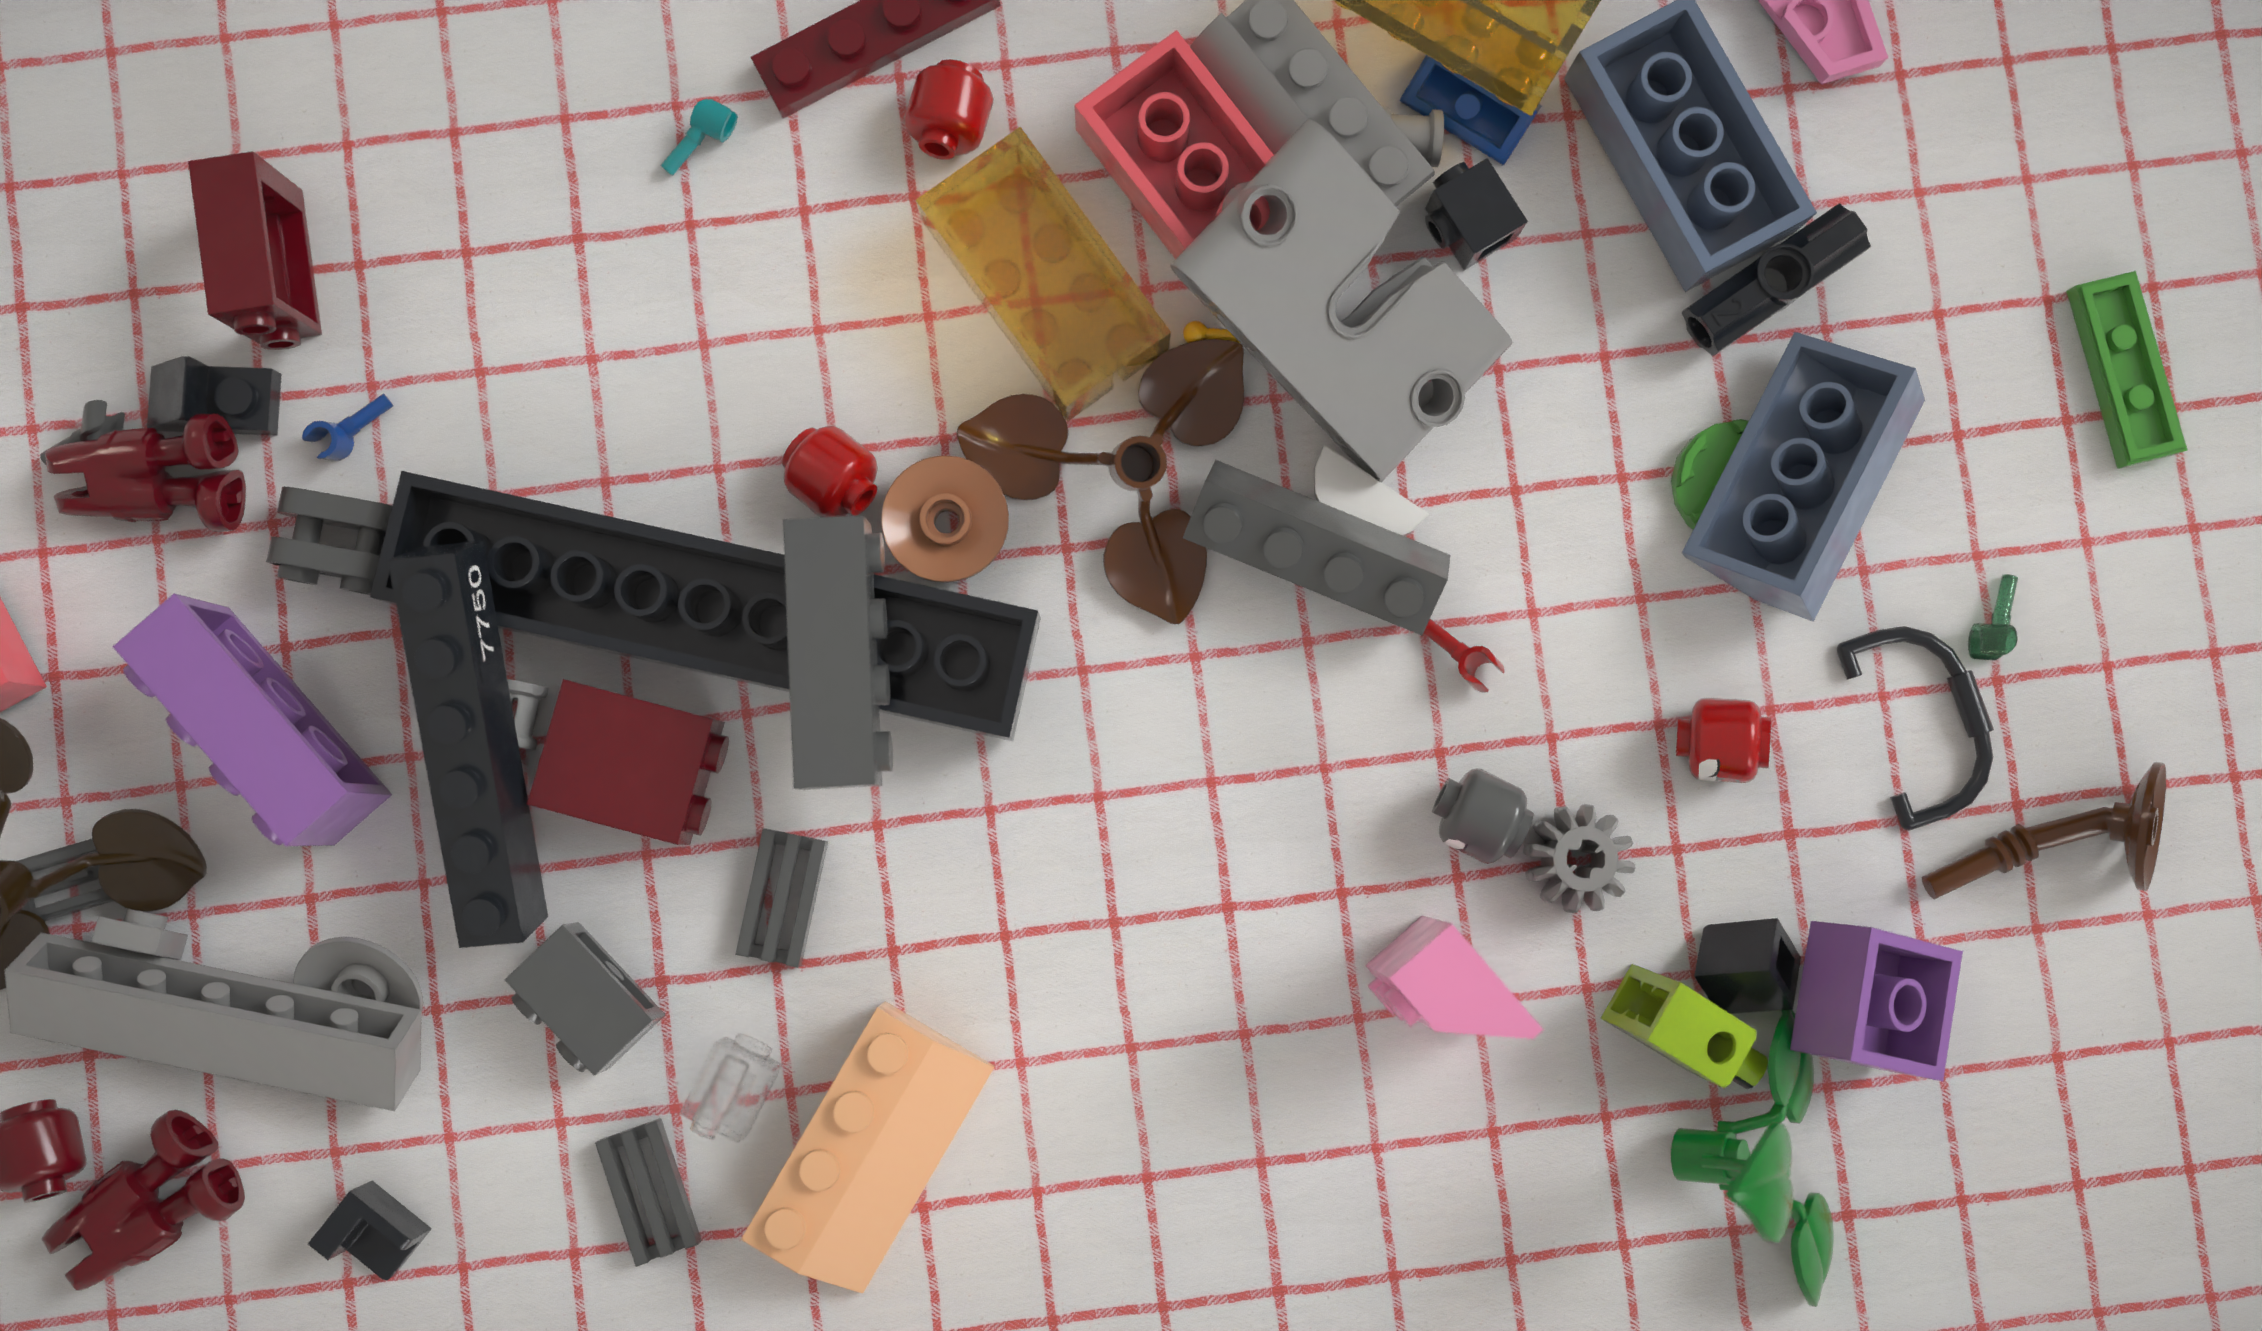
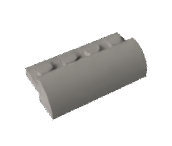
M1246 0L1227 17L1223 13L1218 15L1191 44L1190 48L1273 155L1306 120L1310 119L1326 129L1343 146L1396 207L1435 175V171L1294 0Z

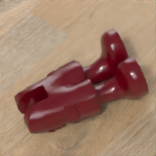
M197 414L192 416L186 423L183 434L166 439L164 435L157 433L155 428L114 430L101 435L98 439L63 444L45 452L49 473H84L86 481L85 487L65 490L54 495L60 514L113 517L116 520L136 523V521H166L171 517L177 505L196 507L198 516L204 526L214 532L234 531L240 525L244 515L246 483L242 471L222 470L204 475L173 478L165 471L166 466L191 465L196 469L225 468L236 460L239 452L237 439L228 422L219 414Z
M170 1110L157 1118L150 1131L155 1153L144 1164L133 1161H122L98 1181L95 1180L83 1194L82 1200L45 1232L41 1239L49 1254H54L82 1238L93 1252L65 1274L66 1279L76 1291L94 1286L127 1266H136L149 1261L181 1237L183 1220L200 1213L212 1221H224L242 1208L245 1193L239 1172L231 1161L222 1158L215 1159L196 1171L187 1179L183 1187L166 1199L158 1198L159 1188L182 1171L200 1163L218 1149V1141L212 1132L195 1117L180 1110Z

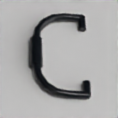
M1902 626L1876 630L1841 642L1837 646V654L1847 680L1863 675L1855 654L1884 644L1907 642L1925 647L1941 659L1950 674L1947 681L1968 738H1974L1977 756L1972 777L1960 793L1943 803L1913 812L1906 792L1890 797L1901 827L1905 830H1913L1948 818L1973 803L1988 782L1993 761L1989 732L1993 731L1994 728L1972 670L1966 671L1954 649L1930 632Z

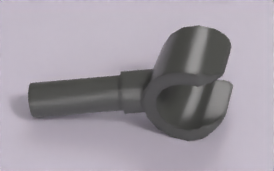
M89 401L84 405L81 429L73 432L70 437L51 448L73 442L98 439L101 435L114 430L122 431L125 413L120 412L114 416H106L107 403L105 401ZM44 451L40 454V458L42 462L47 466L45 458L46 451Z

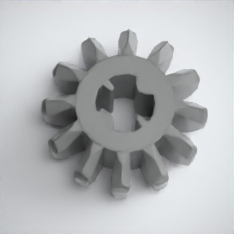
M1581 805L1575 818L1568 807H1557L1554 809V820L1557 829L1543 820H1539L1533 825L1536 834L1545 840L1544 845H1524L1523 853L1525 855L1541 857V865L1525 872L1528 881L1533 882L1548 878V882L1541 890L1540 898L1544 902L1552 903L1563 893L1562 905L1565 912L1577 913L1583 899L1590 910H1603L1605 900L1602 889L1615 897H1621L1625 893L1622 883L1614 877L1615 873H1634L1635 864L1633 862L1618 860V852L1629 849L1633 845V841L1630 836H1619L1611 839L1610 836L1617 827L1618 818L1614 815H1605L1596 823V812L1593 805ZM1583 843L1585 847L1581 852L1591 854V863L1589 867H1579L1575 875L1573 871L1577 866L1567 864V853L1569 850H1579Z

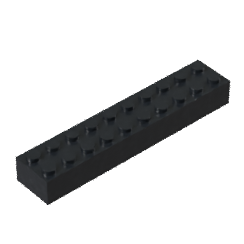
M401 471L370 598L396 605L388 563L389 559L418 547L483 540L497 624L500 629L790 692L785 558L783 554ZM873 574L874 599L884 598L887 610V638L876 639L877 665H888L890 678V704L879 705V712L1013 741L1041 620L1039 611Z

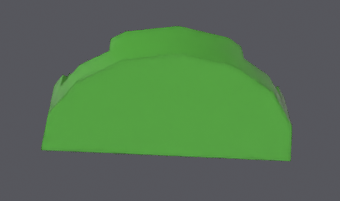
M1738 419L1731 422L1714 424L1693 436L1676 457L1671 478L1674 505L1687 526L1694 530L1749 421Z

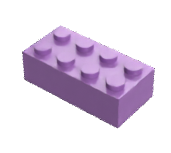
M174 593L112 646L128 664L123 668L127 679L143 694L149 697L156 696L170 712V715L166 717V722L172 731L187 744L194 747L198 745L213 762L209 766V771L213 778L229 793L235 796L242 795L256 812L252 816L253 823L271 842L277 845L284 844L285 846H335L392 796L391 792L229 607Z

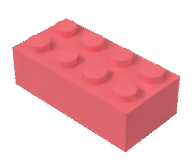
M1177 30L1074 105L1076 131L1175 259L1221 213L1223 201L1228 192L1240 183L1251 181L1273 156L1270 149ZM1264 196L1258 198L1250 209V223L1255 231L1262 228L1269 219V203Z

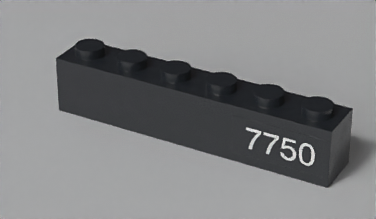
M482 540L418 547L389 559L388 563L459 948L523 943L548 918V911L530 808L527 805L528 796L484 543Z

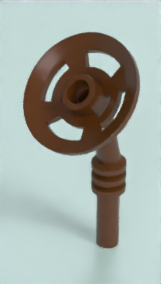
M2159 762L2152 764L2136 787L2129 804L2115 802L2113 808L2102 807L2027 828L2018 824L2012 827L2010 832L2005 830L1999 833L1997 838L1992 836L1986 839L1984 848L1923 876L1922 883L1926 892L1935 900L1996 870L2005 874L2013 870V866L2020 867L2026 863V860L2032 861L2038 858L2040 850L2105 833H2110V840L2124 842L2129 872L2136 889L2147 891L2155 869L2163 823L2166 793L2165 764Z

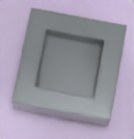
M127 909L124 921L98 916L91 942L181 960L188 935L165 930L168 917Z

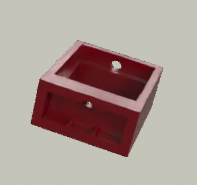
M254 151L188 161L208 315L234 329L235 333L244 335L260 344L262 348L269 350L295 348L301 345L300 338L322 335L303 190Z

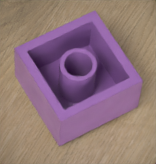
M1811 921L1790 1050L1883 1071L1943 1081L1963 951L1873 927Z

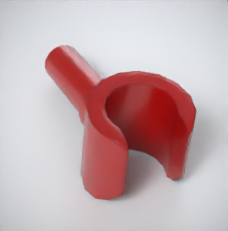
M1432 619L1429 620L1424 634L1458 662L1459 673L1475 690L1488 692V688L1475 677L1477 668L1482 664L1491 663L1504 673L1503 664L1488 648L1483 646L1470 648L1465 643L1459 642Z

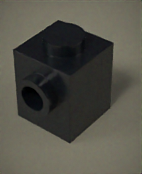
M1488 158L1470 169L1465 162H1461L1441 174L1433 182L1436 189L1433 191L1425 207L1428 213L1425 216V222L1431 236L1441 248L1444 249L1449 246L1463 270L1468 269L1516 240L1528 223Z

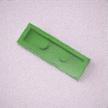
M2136 271L2076 285L2067 290L2066 292L2117 469L2187 451Z

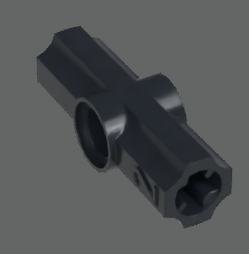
M1841 203L1835 205L1782 243L1769 248L1756 261L1683 310L1682 315L1687 325L1686 330L1698 347L1705 349L1712 356H1715L1871 247L1867 237V227L1855 211L1846 209ZM1766 268L1775 269L1784 276L1787 282L1786 292L1775 290L1768 284L1765 278Z

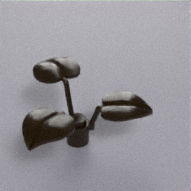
M1 718L0 837L11 809V800L7 794L21 790L29 783L33 774V755L29 744L16 727ZM123 809L102 817L94 825L92 839L98 853L86 854L39 879H34L31 871L20 862L0 860V990L6 988L5 969L41 932L50 934L48 926L41 917L30 911L22 910L31 898L38 897L44 890L88 867L100 865L98 871L100 886L112 900L124 908L148 912L164 909L182 899L207 874V864L198 845L179 825L160 814L141 809Z

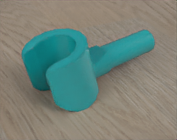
M704 99L699 101L692 111L690 118L691 127L685 133L686 136L664 160L661 166L673 176L697 146H700L706 135L719 142H725L736 126L737 114L715 100Z

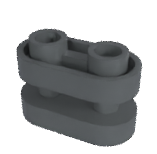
M284 486L281 489L277 513L296 518L292 539L271 537L266 562L279 566L277 578L317 585L319 574L342 578L340 589L371 595L392 505ZM323 524L359 530L355 550L319 544Z

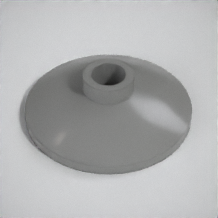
M354 937L330 938L312 946L302 956L295 968L293 984L402 1005L423 1011L422 990L412 970L393 952L374 942Z

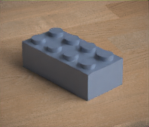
M1676 0L1579 51L1564 80L1685 292L1793 235L1817 214L1695 0Z

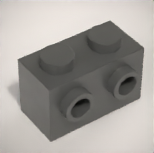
M579 922L561 925L505 979L508 985L516 992L512 996V1001L517 1009L527 1019L537 1025L544 1022L560 1039L556 1044V1048L561 1056L576 1070L584 1072L588 1069L594 1076L610 1069L666 1015Z

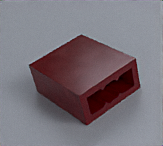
M563 679L527 805L676 845H690L693 834L702 835L710 815L712 801L711 798L704 797L710 773L718 774L726 758L729 737L721 735L725 722Z

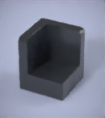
M1778 918L1710 924L1705 926L1702 932L1694 977L1709 1000L1730 1014L1791 1010L1794 1007L1801 956Z
M372 1180L349 1191L309 1241L308 1245L326 1260H330L347 1250L381 1279L389 1280L395 1276L432 1228Z

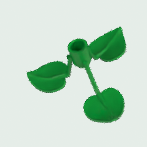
M1792 1009L1781 1010L1782 1016L1777 1023L1768 1056V1079L1774 1100L1771 1110L1765 1114L1735 1122L1719 1121L1717 1131L1688 1128L1677 1129L1671 1145V1166L1675 1178L1679 1181L1719 1184L1720 1190H1728L1725 1196L1748 1216L1758 1234L1767 1242L1779 1243L1782 1240L1792 1216L1796 1223L1791 1237V1255L1794 1272L1808 1305L1817 1307L1822 1286L1826 1280L1832 1260L1834 1242L1833 1220L1828 1203L1820 1193H1809L1804 1205L1793 1199V1189L1790 1180L1792 1147L1788 1130L1781 1122L1785 1120L1786 1116L1790 1123L1799 1124L1802 1122L1812 1096L1814 1065L1811 1054L1790 1050L1796 1014ZM1767 1127L1751 1154L1747 1141L1736 1138L1739 1133Z

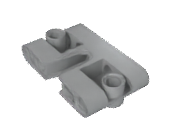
M1308 119L1251 181L1240 183L1228 192L1223 201L1221 213L1208 224L1170 267L1185 286L1362 470L1382 483L1433 427L1448 425L1458 417L1463 409L1466 392L1512 345V340L1499 322L1445 262L1441 261L1432 266L1425 257L1416 260L1392 276L1388 281L1372 290L1348 317L1339 321L1336 315L1338 299L1367 268L1396 221L1400 211L1343 146L1321 125ZM1264 196L1269 203V219L1262 228L1255 231L1250 223V209L1258 198ZM1431 380L1434 389L1432 398L1425 406L1420 408L1418 401L1419 392L1423 385Z

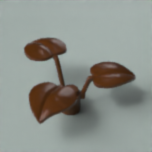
M1205 339L1179 345L1158 356L1147 367L1140 380L1138 398L1145 411L1161 420L1155 426L1150 437H1131L1117 445L1112 453H1070L1061 451L1068 439L1067 422L1052 402L1033 394H1017L1000 399L976 416L961 423L957 429L959 445L967 460L980 465L993 476L1005 496L1019 500H1035L1051 494L1059 482V463L1108 466L1111 478L1119 487L1128 491H1137L1138 515L1141 523L1130 522L1123 524L1109 537L1103 553V567L1107 580L1114 591L1128 603L1170 624H1180L1188 616L1200 595L1206 572L1207 549L1183 538L1191 518L1187 512L1180 509H1169L1157 514L1153 518L1151 517L1150 500L1153 497V493L1150 487L1162 479L1167 468V457L1161 444L1163 443L1164 434L1169 427L1173 435L1181 443L1199 447L1215 444L1224 439L1238 423L1244 402L1243 345L1230 340Z

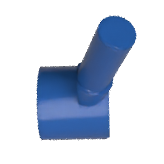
M383 393L338 424L326 421L310 423L304 429L302 439L308 442H317L330 433L331 444L329 448L321 452L317 458L330 461L343 460L353 450V436L394 405Z

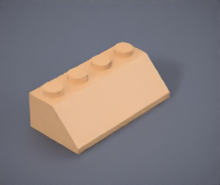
M888 1002L882 1003L873 1013L741 1240L798 1274L863 1294L995 1066Z

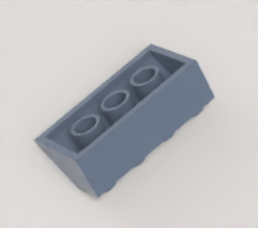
M1794 332L1682 551L1684 557L1754 600L1814 622L1925 402L1916 368Z

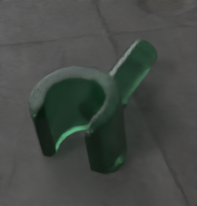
M2010 574L2002 575L1991 624L1976 623L1971 627L1968 637V652L1971 658L1997 660L2002 655L2011 652L2017 645V632L2015 627L2010 625L2012 617L2010 614L2018 577Z

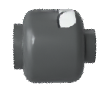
M1479 768L1470 770L1462 777L1459 783L1448 778L1432 809V813L1442 817L1439 825V836L1442 842L1487 864L1496 862L1503 855L1509 858L1514 857L1527 836L1534 816L1532 811L1526 809L1527 797L1521 788Z

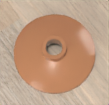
M935 456L914 463L895 479L884 499L881 524L884 539L889 550L905 569L929 581L942 583L956 582L975 576L994 561L1007 537L1009 512L1002 489L993 476L984 468L970 460L957 456ZM943 512H953L959 518L958 527L951 533H942L936 529V519Z

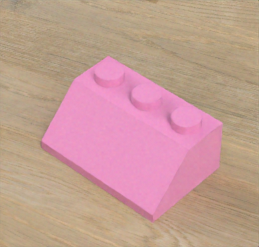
M1421 916L1365 965L1376 978L1368 985V988L1392 1015L1395 1014L1410 1027L1419 1021L1435 1032L1534 1039L1543 1031V1028L1452 923Z

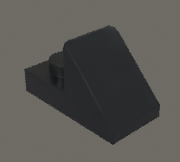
M181 356L151 366L147 428H155L156 431L184 432L185 425L192 416L197 414H219L228 422L234 434L278 435L282 374L271 368L208 366L190 356Z

